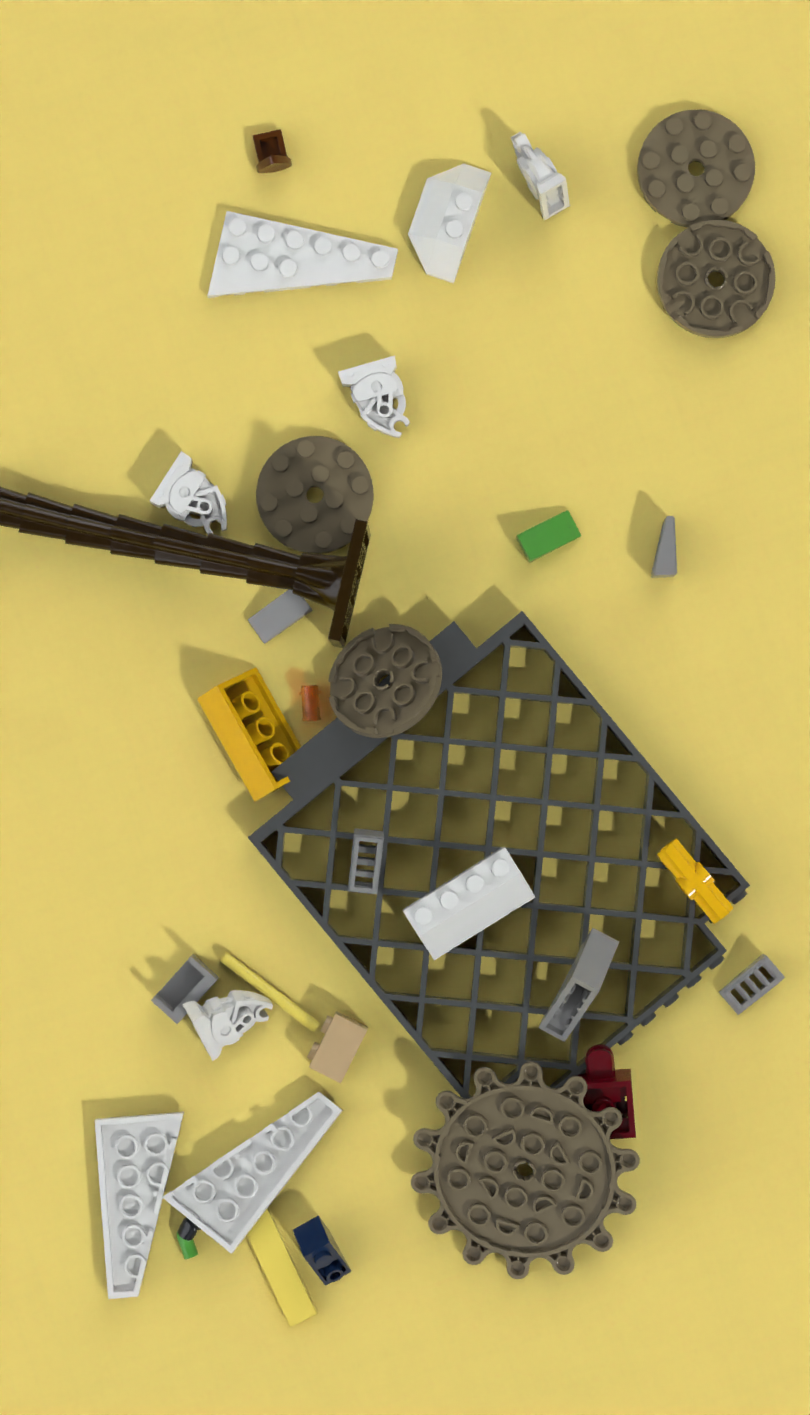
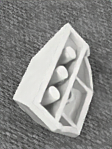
M461 164L427 178L408 232V236L426 275L454 284L491 177V172L467 164Z

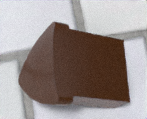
M281 129L253 135L259 162L256 166L258 173L276 172L292 166L291 159L286 154Z

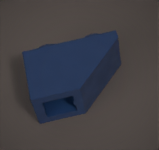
M319 1215L293 1229L303 1257L325 1286L340 1280L344 1275L351 1272L330 1230Z

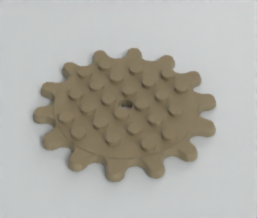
M533 1061L526 1062L521 1066L518 1080L511 1084L500 1081L491 1068L480 1067L474 1073L476 1093L471 1098H461L451 1091L440 1092L436 1097V1106L445 1116V1125L440 1129L421 1128L415 1132L413 1137L416 1147L428 1152L433 1161L430 1169L415 1173L411 1179V1186L414 1191L423 1194H434L440 1200V1209L428 1221L430 1230L436 1234H444L450 1230L461 1231L467 1239L463 1250V1258L468 1264H480L490 1253L503 1255L507 1262V1272L514 1279L525 1278L531 1261L536 1258L547 1259L559 1274L566 1275L571 1273L575 1265L572 1251L579 1244H588L600 1252L609 1250L612 1247L613 1238L604 1227V1218L611 1213L628 1215L634 1212L636 1208L635 1198L618 1187L617 1179L620 1174L635 1170L640 1163V1157L636 1151L617 1148L610 1142V1134L622 1123V1114L617 1108L608 1107L597 1112L587 1109L583 1102L588 1089L584 1078L572 1076L562 1087L551 1088L543 1081L541 1066ZM527 1162L533 1169V1173L523 1176L517 1171V1166Z

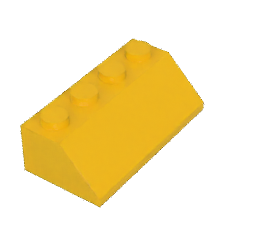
M256 667L215 686L197 698L254 802L290 782L288 776L278 781L271 772L300 749L301 746Z

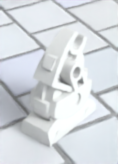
M519 132L510 137L517 156L516 160L519 169L526 179L531 193L536 200L539 199L543 219L546 220L569 207L566 178L557 172L550 158L538 147L533 150L524 133Z
M395 355L338 371L342 386L351 387L353 403H356L361 413L360 416L374 431L377 430L383 434L400 438L402 433L394 429V424L401 421L408 427L410 421L403 415L406 408V400L403 394L402 381L395 373L397 369ZM397 398L398 407L395 410L393 408V399Z
M181 451L151 497L150 503L158 508L166 506L168 512L174 518L184 521L192 527L204 526L207 534H213L210 525L214 521L221 524L222 531L227 530L224 496L221 495L217 485L214 486L205 478L206 475L191 468L192 458ZM189 515H198L201 517V519H194Z
M243 990L230 991L228 997L220 999L218 996L206 1000L203 1006L199 1005L195 1000L182 1004L212 1061L220 1056L223 1046L239 1041L243 1033L248 1031L255 1022L268 1021L269 1016L262 1009L273 1008L269 998L258 993Z

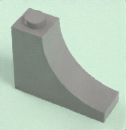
M592 928L582 943L560 990L542 1018L539 1029L564 1042L599 993L619 941Z

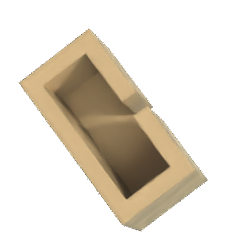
M337 1011L334 1017L328 1015L320 1030L325 1033L321 1043L314 1042L307 1056L308 1059L312 1060L309 1068L341 1083L368 1027Z

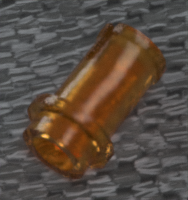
M318 685L301 686V692H298V695H301L302 721L321 720L319 694H322V691H319Z

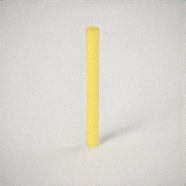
M228 952L220 960V962L312 1032H315L321 1024Z

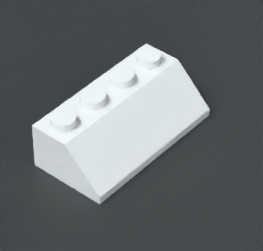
M502 847L403 909V912L432 958L436 960L534 899L535 895L507 849Z

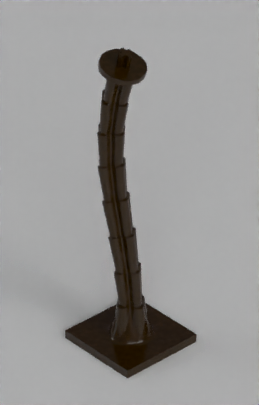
M0 487V526L19 529V533L65 540V544L109 550L113 555L155 560V564L196 569L200 570L201 574L244 579L247 584L293 590V594L334 610L328 639L335 647H345L371 536L367 521L355 520L347 556L302 553L299 556L255 543L253 546L212 533L206 536L168 524L159 526L122 514L117 517L78 504L70 506L29 492L25 495Z

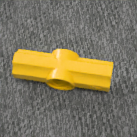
M677 838L656 854L659 860L676 878L675 882L691 901L694 900L713 924L723 919L734 908L715 886V881L700 862H696Z

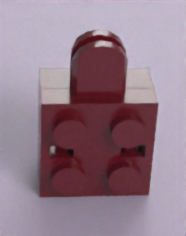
M594 1045L586 1053V1073L578 1075L584 1078L588 1085L587 1092L583 1098L584 1105L587 1109L596 1112L608 1107L617 1108L622 1114V1123L610 1134V1139L636 1138L631 1069L615 1070L612 1050L606 1045Z

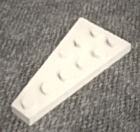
M227 211L207 296L208 298H215L223 295H245V293L274 292L304 289L311 286H333L341 283L392 280L398 249Z
M317 1092L289 1111V1113L265 1127L262 1131L210 1164V1166L162 1198L232 1254L343 1110L321 1092Z
M184 1112L95 1119L108 1299L138 1297Z

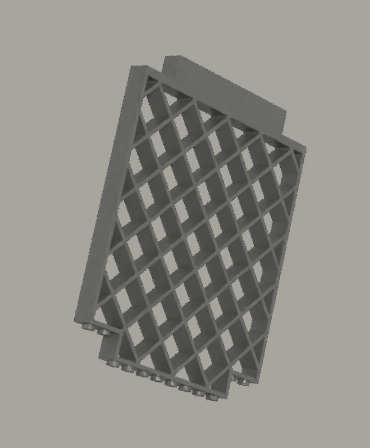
M523 611L478 648L473 645L453 621L429 641L436 649L442 666V681L438 696L445 690L448 692L444 737L402 733L390 736L392 741L388 783L342 780L340 777L388 737L371 738L359 735L345 726L337 717L271 772L278 781L288 776L290 782L283 785V787L293 798V801L251 834L248 839L462 1098L472 1097L469 1094L472 1060L515 1064L516 1068L501 1080L509 1084L517 1081L521 1066L529 1061L536 1062L541 1067L567 1069L566 1073L549 1086L551 1088H560L570 1077L586 1073L585 1057L576 1063L580 1020L571 1032L568 1061L525 1057L528 1013L545 1015L549 1009L546 1006L529 1005L533 961L572 965L576 957L534 954L538 909L582 913L579 949L588 936L590 914L633 918L629 963L611 961L609 966L611 969L628 970L625 1014L586 1010L581 1017L584 1019L626 1022L601 1043V1045L611 1048L616 1043L622 1045L634 1035L631 1031L639 1024L645 1026L656 1017L654 1012L659 1007L664 1005L666 1008L679 998L677 992L685 986L688 989L694 986L702 978L700 973L707 967L711 970L717 967L725 959L722 955L727 952L704 924L708 920L712 923L703 912L698 917H694L696 902L694 900L691 901L688 897L685 916L643 912L647 867L667 869L662 862L647 861L651 815L683 818L693 830L692 858L696 862L700 861L702 841L724 868L703 867L708 873L730 875L737 883L724 894L729 902L736 904L747 895L745 889L750 885ZM524 626L536 642L511 640L510 637ZM501 644L504 646L500 691L456 687L453 685ZM510 647L544 650L554 662L551 695L506 691ZM560 671L583 699L558 696ZM388 675L379 683V686L390 685L391 676ZM454 693L499 698L495 742L450 738ZM506 698L550 702L546 747L502 743ZM557 703L590 706L600 718L597 752L553 748ZM607 728L630 755L605 753ZM397 740L443 744L439 789L393 785ZM449 744L494 749L490 794L445 790ZM501 749L545 753L541 799L497 795ZM553 754L596 758L592 804L548 800ZM604 759L636 762L646 773L643 809L600 805ZM335 784L331 831L285 826L284 823L330 785ZM654 784L677 812L652 810ZM342 786L387 790L383 825L384 842L376 898L373 938L338 935L329 924L331 891H348V884L332 882L336 839H353L354 833L337 831ZM393 791L438 795L434 840L388 836ZM444 796L489 800L485 845L440 841ZM496 800L539 804L540 815L536 850L505 847L509 854L536 857L532 890L535 898L521 906V908H531L527 953L482 949L484 930L477 933L475 948L457 946L447 952L475 956L471 999L425 995L429 952L424 944L379 939L383 894L422 898L435 890L439 847L483 851L484 858L491 855V852L494 853L502 848L492 846ZM548 805L592 810L587 855L544 851ZM600 810L643 814L639 860L595 856ZM277 830L278 840L275 858L263 841ZM285 833L330 837L326 882L292 879L282 866ZM388 843L433 847L429 892L384 887ZM543 857L587 861L583 906L539 902ZM595 862L638 866L634 911L591 907ZM299 886L325 889L323 915ZM642 919L684 923L681 967L638 963ZM695 924L715 949L690 969L693 927ZM346 943L372 946L370 971L366 969ZM378 946L423 951L419 994L389 992L380 986L375 979ZM481 956L526 960L522 1004L477 1000ZM637 971L682 975L633 1016ZM393 1000L418 1003L416 1028ZM425 1003L470 1008L466 1051L432 1048L422 1037ZM477 1008L521 1012L517 1056L473 1052ZM440 1057L465 1060L463 1085Z

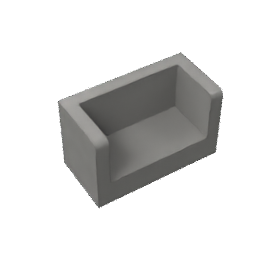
M192 954L151 1001L178 1024L187 1014L182 1004L194 1000L198 1002L219 977Z

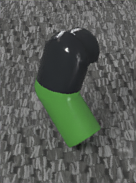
M187 1217L183 1219L177 1231V1239L184 1259L198 1255L193 1238L197 1230H201Z

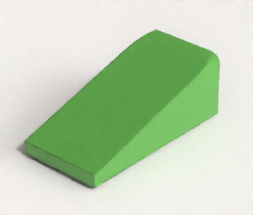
M567 510L518 534L516 539L528 562L531 563L581 537V534Z

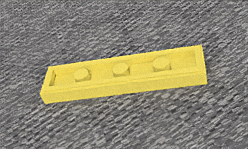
M267 1208L249 1231L247 1237L287 1322L292 1327L317 1315V1310Z

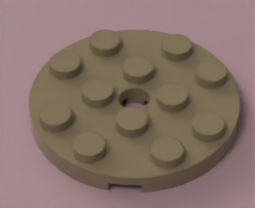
M707 110L681 111L670 115L658 123L645 139L637 164L638 183L649 206L655 212L670 220L671 223L688 228L702 221L726 220L732 216L746 200L752 188L755 175L754 154L745 134L728 118ZM693 161L699 162L704 167V173L694 176L689 172L688 165Z
M707 220L689 226V228L672 239L666 247L658 266L657 289L665 311L676 324L697 336L725 338L737 335L757 322L772 299L775 288V269L769 251L765 249L756 234L748 228L731 221ZM712 272H719L724 278V283L721 286L714 287L709 283L708 275Z
M323 436L298 438L277 449L264 464L256 489V501L260 517L272 536L290 549L311 554L329 553L349 544L355 520L368 522L374 500L372 479L363 460L344 443ZM311 487H318L323 491V498L320 502L312 503L307 499V492Z
M389 624V627L377 630L374 628L368 629L353 638L337 656L328 680L331 683L329 702L338 719L359 735L371 738H384L400 734L413 727L428 713L439 694L442 681V666L439 655L429 640L411 627ZM383 676H391L390 685L379 686V681Z

